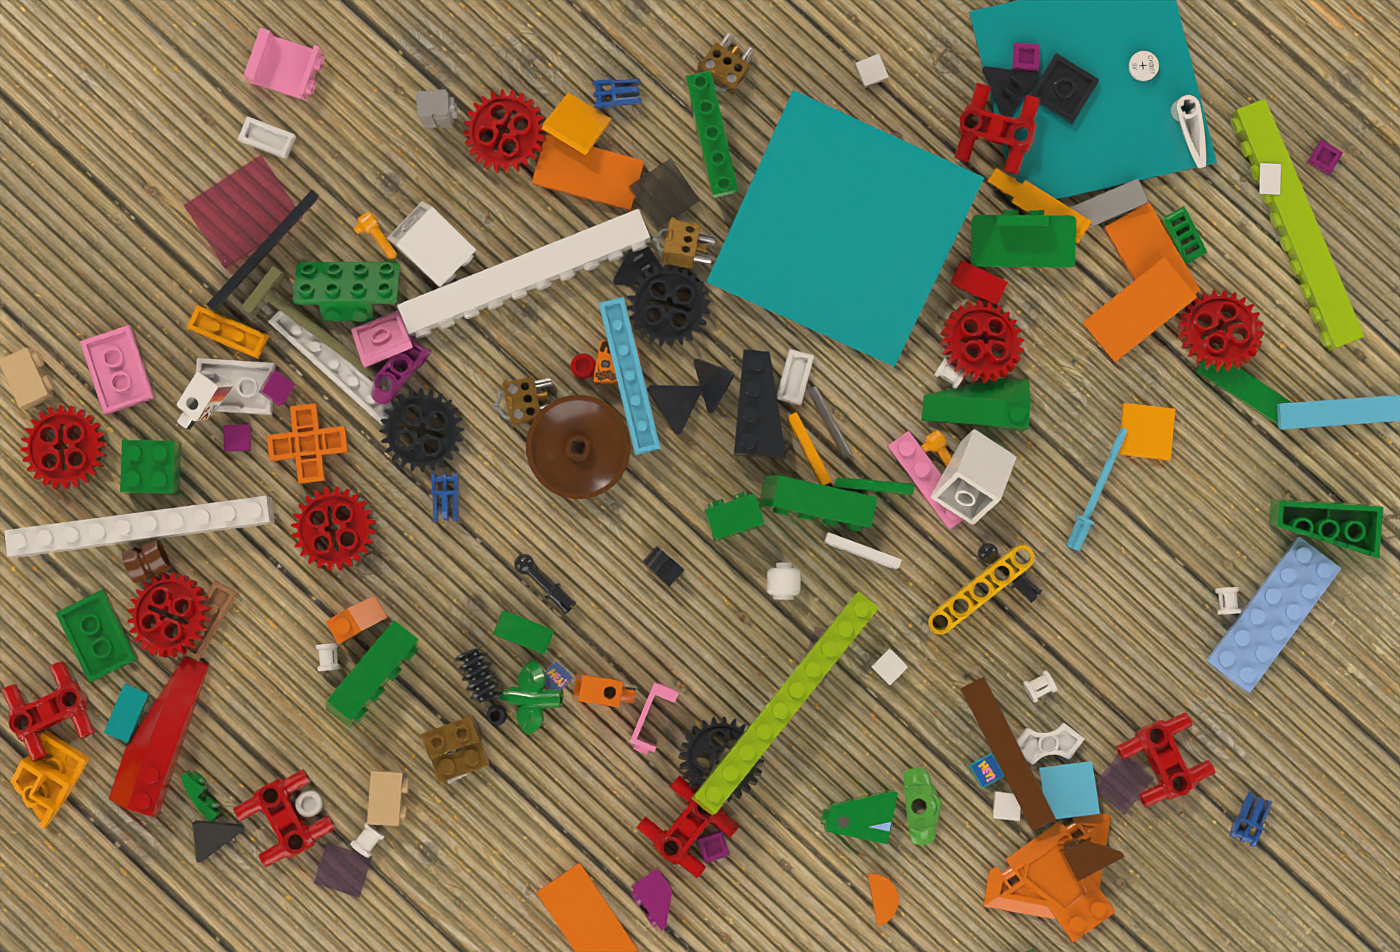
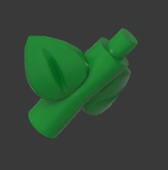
M529 660L521 669L518 676L519 687L501 690L503 694L499 696L500 700L509 701L510 705L520 706L516 712V719L526 735L536 732L541 727L544 721L543 708H561L564 701L562 689L543 690L546 683V675L542 667L533 660Z

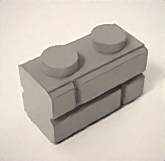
M445 89L433 90V93L430 90L417 92V115L425 129L437 128L438 125L441 128L453 127L454 119H458V108L454 97H449Z

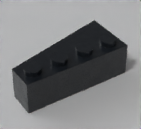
M743 350L733 454L735 456L786 459L769 351Z

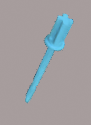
M1121 428L1083 516H1075L1077 520L1066 543V546L1080 552L1091 525L1095 524V522L1089 519L1127 434V429Z

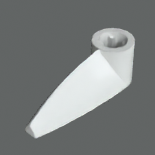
M1185 95L1172 104L1171 114L1176 121H1179L1188 149L1199 169L1206 167V145L1202 113L1199 101L1194 96ZM1184 103L1185 106H1189L1190 111H1188L1187 114L1185 111L1182 112L1181 106H1183Z

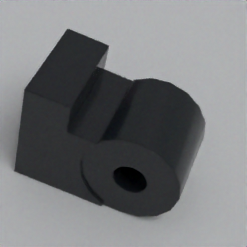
M658 546L643 560L668 587L685 571Z

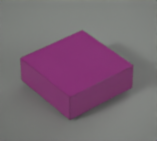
M1014 43L1012 70L1037 72L1039 70L1040 44Z
M1320 140L1306 163L1329 176L1343 152Z
M271 370L259 393L277 406H283L295 384L276 370Z
M250 424L223 425L225 452L251 451Z
M721 830L697 838L705 864L730 855Z

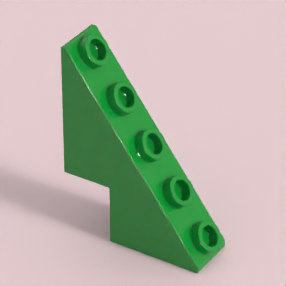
M711 70L686 75L696 134L713 198L738 193V186Z

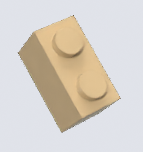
M26 347L0 359L1 369L19 408L28 410L55 397L52 391L55 389L53 381L49 375L45 376L42 369L44 362L38 352H34V350Z
M371 771L367 824L400 826L402 820L407 819L408 805L403 804L404 794L409 792V778H405V771Z

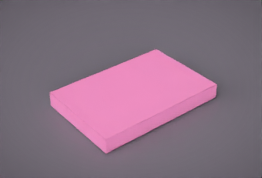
M131 325L80 341L104 415L155 399Z

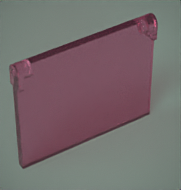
M259 155L184 205L225 269L258 248L296 207L262 155Z

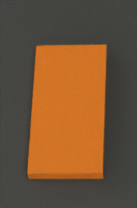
M545 134L546 142L542 144L543 151L540 152L532 185L623 210H632L645 161L592 147L584 155L558 138Z
M1149 202L1103 228L1133 281L1165 257L1195 294L1201 291Z
M1163 257L1083 321L1082 324L1115 363L1197 298V296L1168 260Z
M581 862L536 891L575 952H638V948Z

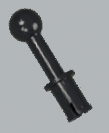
M984 543L978 549V557L983 563H994L1000 558L998 556V549L994 544ZM997 567L1006 577L1009 575L1007 567ZM1023 572L1012 581L1013 584L1010 587L1012 589L1015 587L1032 603L1038 597V594H1041L1042 590L1025 576L1026 573Z
M521 554L515 559L514 567L516 571L523 575L528 574L547 593L545 595L546 600L550 599L564 614H567L572 609L571 606H575L576 601L560 588V583L553 585L535 567V561L532 556Z

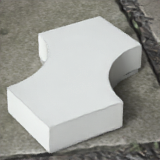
M1062 723L1055 730L1046 733H1038L1025 728L1017 742L1026 760L1033 765L1040 758L1053 754L1061 755L1070 760L1085 738L1065 723Z

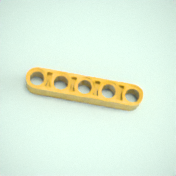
M1017 544L934 609L928 619L931 631L939 635L947 633L1027 570L1035 560L1031 547L1026 544ZM1021 549L1027 550L1030 553L1029 560L1025 563H1019L1015 560L1016 552ZM999 566H1005L1009 569V575L1005 579H998L994 575L995 569ZM983 582L988 585L989 590L985 595L980 596L974 592V586L977 583ZM965 599L968 602V608L963 612L956 611L953 607L955 600ZM937 615H943L947 618L948 623L945 627L938 628L934 626L933 618Z

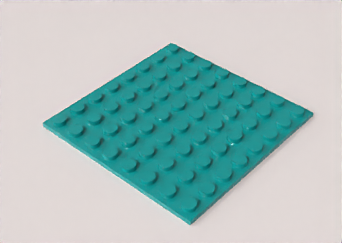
M1017 0L969 11L982 69L984 66L1012 70L1014 43L1040 44L1039 70L1034 72L1038 74V79L1008 117L1015 119L1020 117L1026 95L1029 96L1056 53L1100 79L1072 125L1039 105L1034 120L1037 125L1035 141L1028 153L1024 154L1019 174L1008 173L1009 176L1014 177L1019 183L1023 184L1026 180L1059 200L1124 185L1136 179L1142 181L1198 168L1188 149L1180 123L1171 114L1172 104L1185 95L1194 96L1200 104L1205 133L1206 166L1217 163L1176 0ZM1140 51H1148L1154 54L1159 63L1158 72L1148 81L1136 80L1131 76L1128 69L1130 59ZM990 91L989 97L993 113L1000 115V112ZM1185 103L1181 106L1182 112L1185 111L1187 114L1190 111L1189 106H1185ZM1025 129L1019 130L1016 134L1017 141H1024L1028 137V131ZM1001 145L1006 162L1010 149L1007 146Z
M793 90L706 282L895 367L984 177Z

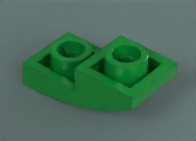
M502 610L492 635L545 655L555 630Z
M191 771L184 772L181 775L182 783L192 803L208 821H216L223 812L218 809L220 805L210 796L205 798L203 796L210 788L205 784L207 780L197 771L193 773Z

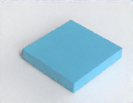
M1092 761L1039 768L1043 793L1056 819L1100 814Z

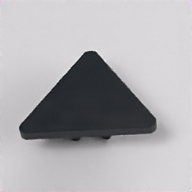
M984 66L982 69L988 86L991 87L990 91L1000 115L1007 117L1038 79V74L1034 72Z
M647 244V247L640 251L633 252L632 249L628 251L613 279L614 285L638 284L637 277L646 279L645 270L654 274L655 265L660 271L664 269Z
M699 358L694 359L693 363L700 387L702 388L707 412L709 414L714 413L734 378V372Z
M649 385L647 391L674 433L679 435L684 429L702 388L700 386Z
M194 821L192 828L196 862L201 863L241 833L244 830V826L235 823Z

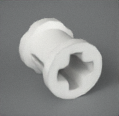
M946 356L934 375L936 377H943L952 383V387L956 389L963 379L964 371L960 369L954 372L956 364H947L950 358Z
M1239 587L1215 589V593L1219 597L1220 608L1217 611V615L1241 613L1237 601Z
M338 643L316 645V649L319 650L320 666L317 667L318 671L341 669L337 656Z
M1047 670L1043 671L1040 677L1030 682H1023L1024 688L1033 703L1037 702L1039 697L1051 691L1053 693L1057 691V687Z
M366 822L363 832L350 845L360 854L369 858L371 856L370 851L379 839L382 840L385 835L375 826Z

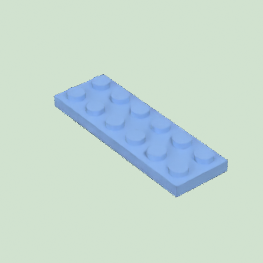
M1297 537L1215 647L1206 662L1244 691L1250 693L1336 577L1341 567L1301 537Z

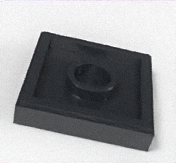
M1056 53L1029 96L1039 98L1040 106L1072 125L1100 79Z

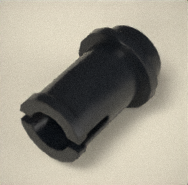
M493 705L487 711V720L492 725H502L507 720V710L501 705ZM494 711L500 713L499 720L493 718L492 714Z

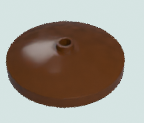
M586 395L566 396L549 403L533 420L526 440L527 459L534 476L549 491L569 499L596 497L612 488L625 472L631 451L630 436L621 416L604 401ZM577 442L583 445V450L579 453L573 450V446Z

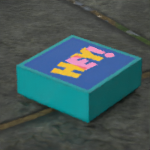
M991 752L968 765L981 788L1004 777L999 764Z

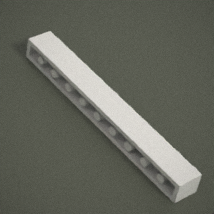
M636 209L397 306L408 334L412 337L416 336L417 339L431 334V329L439 326L441 329L454 325V320L461 317L465 319L475 317L480 314L479 310L486 307L489 310L500 307L504 304V300L511 297L513 300L520 299L526 296L527 291L531 289H545L552 285L551 281L560 278L561 281L570 279L576 275V271L585 269V271L595 269L600 266L599 262L606 259L609 262L620 259L624 256L623 253L630 249L633 252L640 251L647 247V243L651 242L650 235L639 209Z
M260 496L4 530L7 556L17 558L153 540L155 538L161 539L274 524L275 520L272 498Z

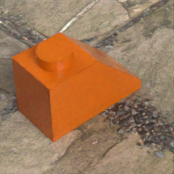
M374 595L347 608L325 622L337 643L344 644L386 620L388 617Z

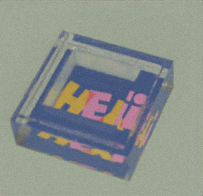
M556 659L544 671L546 675L545 686L549 690H563L575 678Z

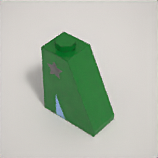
M886 790L829 803L828 809H823L820 824L824 825L825 832L888 845L898 792Z

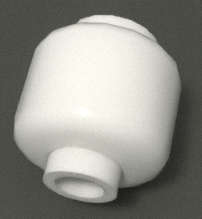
M776 563V568H771L767 571V593L773 595V599L794 600V596L800 593L801 572L798 569L792 568V563Z

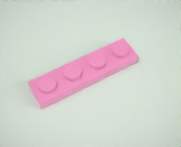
M909 431L887 446L946 528L950 530L961 522L963 518L930 498L942 475Z

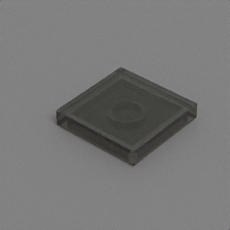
M672 158L628 187L657 230L670 222L672 217H677L700 201Z

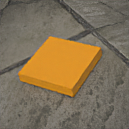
M568 92L543 123L542 129L586 155L610 125L612 118Z
M1123 403L1120 429H1127V434L1118 455L1171 460L1176 409Z

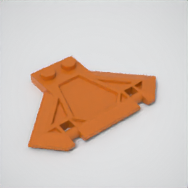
M1100 813L1071 817L1073 821L1066 826L1060 820L1007 857L1005 860L1009 867L1001 872L997 866L989 870L983 906L1056 919L1072 942L1078 940L1116 911L1100 890L1103 869L1080 881H1076L1068 870L1059 850L1064 848L1063 844L1072 839L1071 835L1077 830H1080L1082 833L1078 840L1082 838L1106 846L1111 815ZM1016 875L1019 880L1010 885L1008 880Z

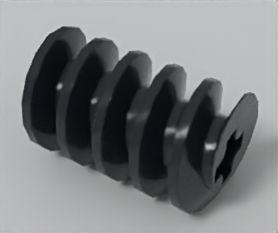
M483 646L464 652L455 658L456 662H464L458 670L460 672H468L462 678L463 681H471L466 691H475L469 698L470 701H479V703L503 694L502 691H494L499 685V681H490L496 673L495 671H486L492 663L483 662V659L488 655V652H479V649Z

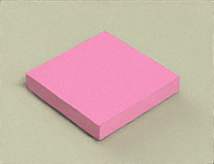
M399 310L351 330L364 368L413 348Z

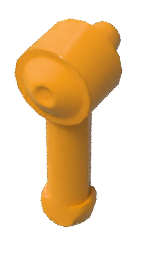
M367 211L358 217L357 225L353 228L357 234L362 232L370 233L388 259H395L398 254L379 229L378 218L375 214Z
M936 430L926 436L925 443L921 448L924 452L932 451L938 453L945 467H947L952 457L946 448L945 435Z

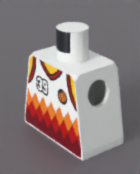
M214 370L197 371L177 403V406L183 410L177 422L190 430L196 421L208 420L234 385Z

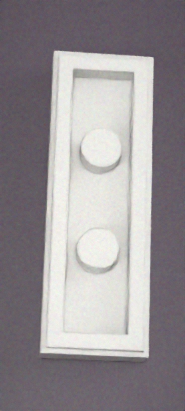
M829 532L824 539V544L894 570L899 568L902 559Z

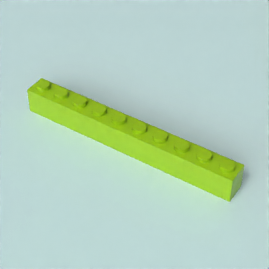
M1266 99L1237 109L1231 115L1230 123L1233 131L1238 133L1240 137V148L1243 155L1248 157L1250 161V172L1255 181L1258 180L1260 185V163L1281 164L1280 195L1260 194L1264 204H1268L1272 225L1278 228L1281 236L1279 238L1281 247L1285 252H1288L1291 260L1289 262L1290 269L1294 275L1298 276L1301 284L1299 285L1300 293L1304 299L1308 300L1310 317L1314 323L1318 324L1321 343L1324 347L1327 346L1328 351H1331L1365 337Z
M859 591L853 595L693 795L692 800L709 814H716L879 607Z

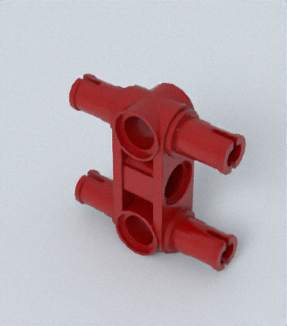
M976 83L971 103L965 107L959 119L960 127L958 133L961 137L954 158L969 162L975 140L978 141V139L1004 145L1010 149L1004 172L1018 175L1024 154L1028 153L1035 141L1037 125L1034 120L1040 99L1026 95L1020 117L1015 119L987 112L985 106L991 87ZM977 117L979 119L978 125L972 129L967 128L968 119ZM1022 129L1027 130V139L1017 141V132Z
M65 661L57 662L49 667L58 686L56 691L30 704H25L17 684L9 685L1 690L10 709L8 712L9 728L12 732L16 733L18 740L24 742L32 762L39 761L48 756L39 737L41 731L68 718H72L80 739L95 733L87 714L89 707L87 695L81 690L79 684L72 680ZM72 693H75L77 701L70 707L68 698ZM27 716L29 723L27 728L23 730L20 722L23 717Z
M1186 712L1168 721L1159 720L1153 724L1145 725L1137 731L1135 737L1115 746L1122 760L1143 751L1158 780V785L1138 794L1145 808L1163 799L1172 800L1178 796L1187 795L1195 788L1197 782L1216 773L1213 764L1209 760L1190 769L1185 765L1173 740V735L1193 726ZM1153 729L1158 733V740L1155 743L1150 740V732ZM1176 777L1181 780V787L1177 791L1173 788V780Z
M304 769L284 780L277 778L253 793V797L233 808L239 821L259 811L264 812L275 832L278 843L258 854L265 868L285 857L293 858L314 846L317 839L336 829L329 815L308 826L297 811L291 798V793L311 782ZM269 788L275 789L278 793V798L275 802L269 801L266 797V792ZM294 834L302 837L303 845L301 848H296L292 845L291 838Z
M679 775L670 785V788L687 802V807L668 830L665 829L663 831L646 816L636 828L653 842L654 849L663 858L670 861L673 865L677 866L679 864L697 879L706 866L689 852L691 844L708 824L713 823L730 838L740 825L722 811V806L714 815L699 812L697 803L691 799L697 792V789L694 787L689 788L690 783ZM669 840L675 841L679 846L678 851L674 854L666 853L663 848L664 844Z

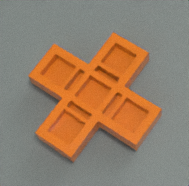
M316 403L290 406L293 432L267 435L269 461L296 459L298 484L324 482L326 479L323 456L349 453L346 427L339 426L320 429L318 406Z

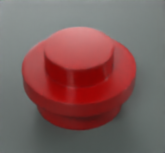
M578 354L571 361V371L578 379H589L595 373L596 362L589 354Z

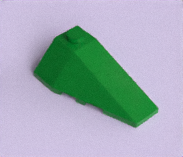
M999 378L996 382L990 380L986 383L980 382L956 389L925 394L923 396L921 421L1024 432L1029 427L1031 398L1029 380Z

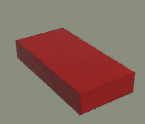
M961 260L949 285L997 306L1008 282Z

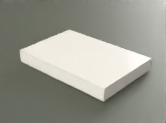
M197 358L196 372L214 370L234 385L215 412L272 415L273 402L260 394L259 390L271 370H276L275 363Z

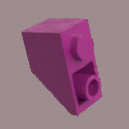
M657 866L631 885L634 891L630 894L638 906L643 904L649 913L645 916L652 927L658 926L662 931L666 928L672 886Z

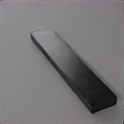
M314 189L302 199L206 304L209 308L217 310L320 198V195Z

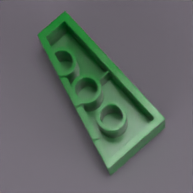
M774 475L764 476L759 507L773 509V513L788 516L789 513L797 514L798 519L813 521V518L822 519V524L837 527L838 523L846 524V529L862 532V528H871L877 497Z
M1271 499L1269 525L1371 557L1380 558L1382 506Z
M394 620L327 699L326 710L351 729L356 721L360 722L368 712L367 708L372 701L376 702L386 690L383 687L389 680L393 682L402 671L400 666L406 659L410 661L419 650L416 647L419 639Z

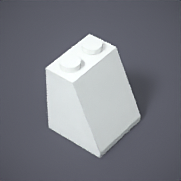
M421 202L387 237L401 253L439 287L443 284L445 286L448 285L455 278V271L460 266H466L473 259L474 256L472 254L476 250L432 206Z
M973 429L960 442L930 498L974 525L1001 500L1017 457Z

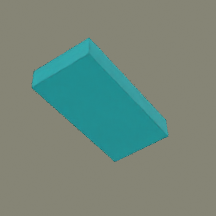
M124 684L104 733L129 743L150 693Z

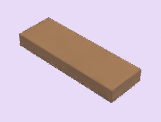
M214 580L206 594L209 600L204 603V606L212 608V610L205 613V616L211 618V621L204 622L203 624L209 630L199 633L203 641L195 639V649L186 646V655L196 661L201 660L236 599L237 591Z

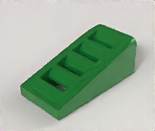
M1185 206L1160 220L1186 265L1208 253ZM1180 218L1182 222L1173 227L1171 222ZM1185 227L1187 232L1177 236L1176 232ZM1190 236L1192 241L1182 246L1180 241ZM1196 245L1197 250L1186 255L1185 250Z

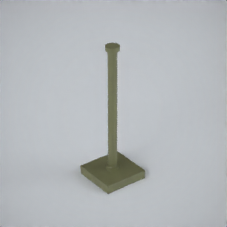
M272 266L241 308L255 317L265 303H271L374 380L375 376L379 373L378 370L371 365L364 368L358 355L276 295L277 291L275 290L286 276L276 267ZM382 386V390H388V389H389V388L386 387V386Z

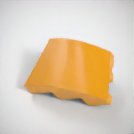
M48 730L40 736L48 756L36 762L31 761L30 755L22 759L10 781L15 790L21 794L27 808H32L40 820L39 826L43 829L50 824L62 807L90 759L89 756Z

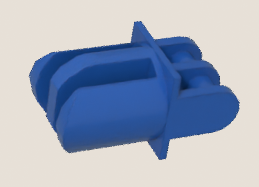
M610 78L593 81L592 85L595 86L593 97H596L594 108L615 109V106L642 104V99L637 97L640 96L639 87H636L641 84L640 79L613 80ZM603 86H611V90L603 91ZM604 97H612V101L604 102Z
M432 473L433 522H439V497H442V519L444 521L449 520L450 496H452L453 521L458 522L459 474L455 473L452 476H447V473H443V476H436L435 473ZM448 483H454L455 491H448ZM436 484H443V491H436Z
M1248 791L1238 817L1234 816L1235 820L1229 837L1233 838L1236 836L1240 838L1241 842H1250V846L1255 847L1262 831L1265 830L1262 827L1273 802L1270 800L1264 802V799L1259 797L1254 798V794ZM1241 821L1246 823L1243 831L1238 829ZM1252 826L1256 828L1253 835L1249 834Z

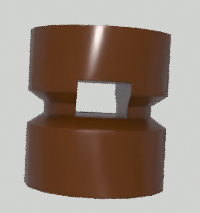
M158 538L143 543L142 549L134 547L122 552L124 566L134 583L149 578L151 572L157 575L171 568L165 548Z

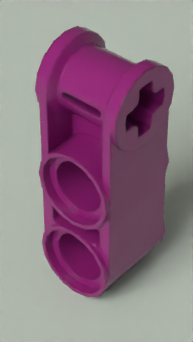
M409 335L413 348L392 356L375 376L371 388V397L375 402L387 404L392 401L430 356L432 350L429 348L425 349L413 341L414 337ZM394 368H401L405 372H398ZM378 386H386L389 390H382Z

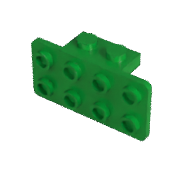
M1003 210L1002 215H975L972 218L971 264L975 267L1072 268L1075 265L1076 218L1074 216L1045 215V210H1029V215H1018V210Z
M396 261L300 262L296 266L293 302L297 305L319 304L322 321H373L375 317L373 304H394L398 300L400 264Z

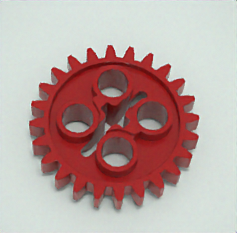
M501 89L500 96L498 97L491 91V99L489 100L481 96L483 104L479 105L474 102L473 105L476 108V112H467L472 120L464 121V125L470 128V130L463 131V135L470 138L464 143L467 147H473L470 149L469 154L471 156L478 155L475 160L478 164L485 161L484 167L487 170L494 165L496 173H499L501 167H503L506 174H509L511 166L519 172V164L521 163L529 167L527 159L531 158L536 161L537 158L534 151H543L538 143L546 142V138L540 135V133L546 132L542 129L543 125H540L546 120L544 116H537L541 112L539 106L532 108L534 106L533 99L525 102L526 96L524 93H521L516 98L514 90H511L509 96H507L504 89ZM505 110L506 113L502 119H494L496 111ZM514 111L517 112V114L514 115L513 118L511 119L512 113H513ZM519 122H528V127L525 130H516ZM507 128L510 130L509 134L504 133L502 135L500 133L501 130H506ZM488 132L494 133L491 141L482 142L484 134ZM499 144L498 150H497L496 152H494V151H493L494 148H496L497 145ZM508 144H516L517 147L514 152L505 153L504 150Z
M1212 290L1210 297L1203 292L1200 300L1195 298L1191 302L1192 305L1188 304L1185 307L1184 311L1186 313L1182 312L1180 320L1183 322L1179 323L1178 329L1182 332H1180L1178 339L1185 340L1181 347L1182 349L1190 348L1187 356L1196 355V364L1202 360L1205 361V369H1208L1211 364H1214L1217 372L1221 365H1224L1226 371L1230 370L1232 364L1239 369L1242 362L1248 364L1251 359L1250 356L1255 357L1258 352L1256 348H1260L1262 341L1259 339H1262L1264 332L1259 329L1262 328L1264 323L1256 321L1260 316V312H1251L1254 304L1244 305L1246 297L1239 301L1236 300V292L1231 297H1227L1226 290H1223L1221 296H1218L1217 292ZM1221 312L1230 313L1232 318L1224 317ZM1198 321L1206 322L1209 327L1200 326ZM1233 334H1240L1244 340H1237ZM1209 343L1218 344L1220 349H1213Z
M981 300L977 302L975 307L971 302H968L965 308L960 305L956 312L952 311L949 319L944 322L943 326L945 328L941 331L940 335L945 338L941 340L940 345L947 346V348H945L942 354L951 356L947 364H956L954 372L962 369L964 371L963 378L971 374L973 382L981 377L983 383H986L989 377L993 382H996L999 376L1005 378L1008 371L1012 372L1016 367L1015 364L1017 365L1021 360L1018 355H1021L1024 351L1020 347L1024 339L1017 336L1022 329H1014L1013 326L1017 320L1009 321L1007 319L1010 315L1009 311L1001 314L1000 305L994 310L992 309L991 302L986 307H983ZM964 326L971 328L973 333L967 332ZM989 326L994 327L997 333L992 332ZM966 350L973 352L975 357L969 356ZM991 350L998 352L1000 358L994 356Z
M59 405L57 412L54 408L49 407V415L40 411L39 416L41 420L31 419L34 425L33 429H24L30 435L29 437L21 438L23 442L27 443V447L21 448L20 451L28 453V456L23 458L22 462L31 463L27 471H37L34 479L40 480L43 478L42 484L45 486L52 482V487L59 489L62 483L63 489L69 490L72 483L74 487L79 488L80 480L85 483L90 482L88 474L98 475L94 469L95 466H104L98 460L100 457H107V454L101 452V448L107 447L108 444L100 441V439L106 436V433L97 432L102 425L98 422L92 424L95 417L93 415L85 417L86 411L83 409L76 413V407L70 405L67 411L65 406ZM63 424L65 425L64 433L61 430ZM76 427H80L82 431L80 438L73 440L72 431ZM50 429H54L55 438L48 442L46 440V433ZM65 443L69 445L67 449H64V452L60 451V446H64ZM77 453H81L83 456V461L79 466H75L73 463V458ZM51 455H55L57 463L54 467L49 468L47 459ZM65 462L67 464V470L63 469Z
M338 486L335 487L333 493H331L328 487H325L324 495L315 490V499L306 496L308 504L306 506L298 504L302 513H293V516L299 519L298 523L291 524V527L297 528L298 531L293 533L291 537L299 538V542L294 547H303L300 556L310 555L308 559L309 564L318 560V569H322L325 563H327L328 571L333 570L334 564L337 565L338 570L342 571L345 562L352 568V559L355 558L361 562L360 553H370L365 547L366 544L375 543L369 539V535L377 534V531L370 529V525L375 524L376 520L368 519L373 510H364L368 502L364 500L358 503L360 495L357 493L350 498V490L347 488L343 494H341L340 487ZM329 506L333 508L334 524L340 526V529L335 532L340 549L338 552L335 551L334 534L328 532V528L332 527V520L328 511ZM342 507H348L351 511L350 517L345 521H341L338 516V512ZM322 511L325 515V520L321 525L317 526L313 522V516L316 512ZM348 532H352L355 536V542L347 547L343 543V536ZM322 537H326L329 540V547L325 551H320L317 547V542Z
M172 572L171 576L167 573H162L161 579L157 576H152L153 584L144 581L145 590L136 589L139 598L130 600L135 604V608L128 609V612L134 614V617L128 619L127 622L135 626L129 632L138 634L134 641L142 643L141 649L149 650V654L157 656L159 653V656L167 658L168 654L171 657H177L178 652L187 654L186 646L195 649L194 640L203 641L199 633L209 630L203 625L204 622L211 621V618L205 616V613L212 610V608L204 606L209 597L201 596L205 589L199 586L196 587L198 582L192 579L189 580V576L183 574L180 576L175 572ZM166 593V600L161 604V596ZM188 601V610L183 613V605ZM153 605L168 611L171 614L187 619L189 623L184 624L168 616L151 611L150 607ZM155 617L156 624L153 628H151V620ZM178 626V634L173 637V629Z

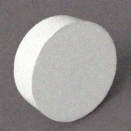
M314 790L302 792L296 799V809L304 817H313L320 813L323 808V798Z

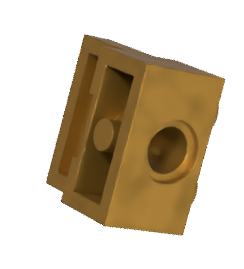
M473 715L421 734L439 783L490 765ZM465 746V749L447 755V752Z

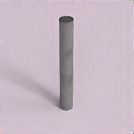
M817 386L810 388L807 391L844 459L849 457L853 453Z

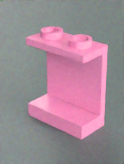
M260 28L244 77L249 83L307 101L309 94L312 95L316 87V80L314 78L317 70L321 71L325 57L322 56L323 52L319 46L314 45L313 49L275 37L271 31Z
M654 682L630 740V743L634 744V750L647 755L649 750L655 752L657 745L639 738V732L654 696L657 695L675 703L679 694L678 691Z

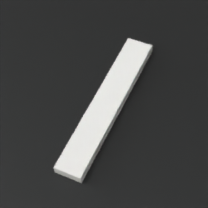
M280 310L268 321L382 426L385 425L380 421L381 419L389 418V415L384 410H393L394 407L391 401L387 404H379L372 399L371 388L373 381L362 371Z

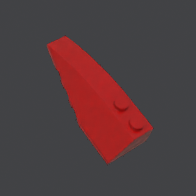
M183 657L125 748L108 798L109 800L128 810L150 817L160 814L209 664Z

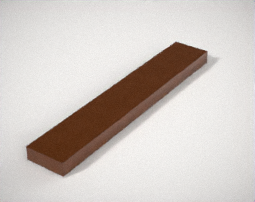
M985 677L960 688L1032 831L1056 820Z

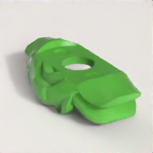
M908 769L904 772V793L911 841L916 845L930 844L935 839L936 825L939 824V814L942 809L941 798L938 797L935 785H932L930 775L926 769ZM915 799H922L926 802L927 809L924 813L916 814L913 812L911 804Z

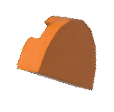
M867 873L876 924L880 926L887 923L895 915L899 905V895L894 884L888 878L878 873Z

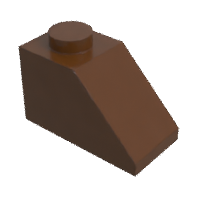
M1077 837L1066 841L1063 844L1064 848L1059 850L1068 870L1076 881H1080L1125 857L1117 849L1082 838L1078 840Z

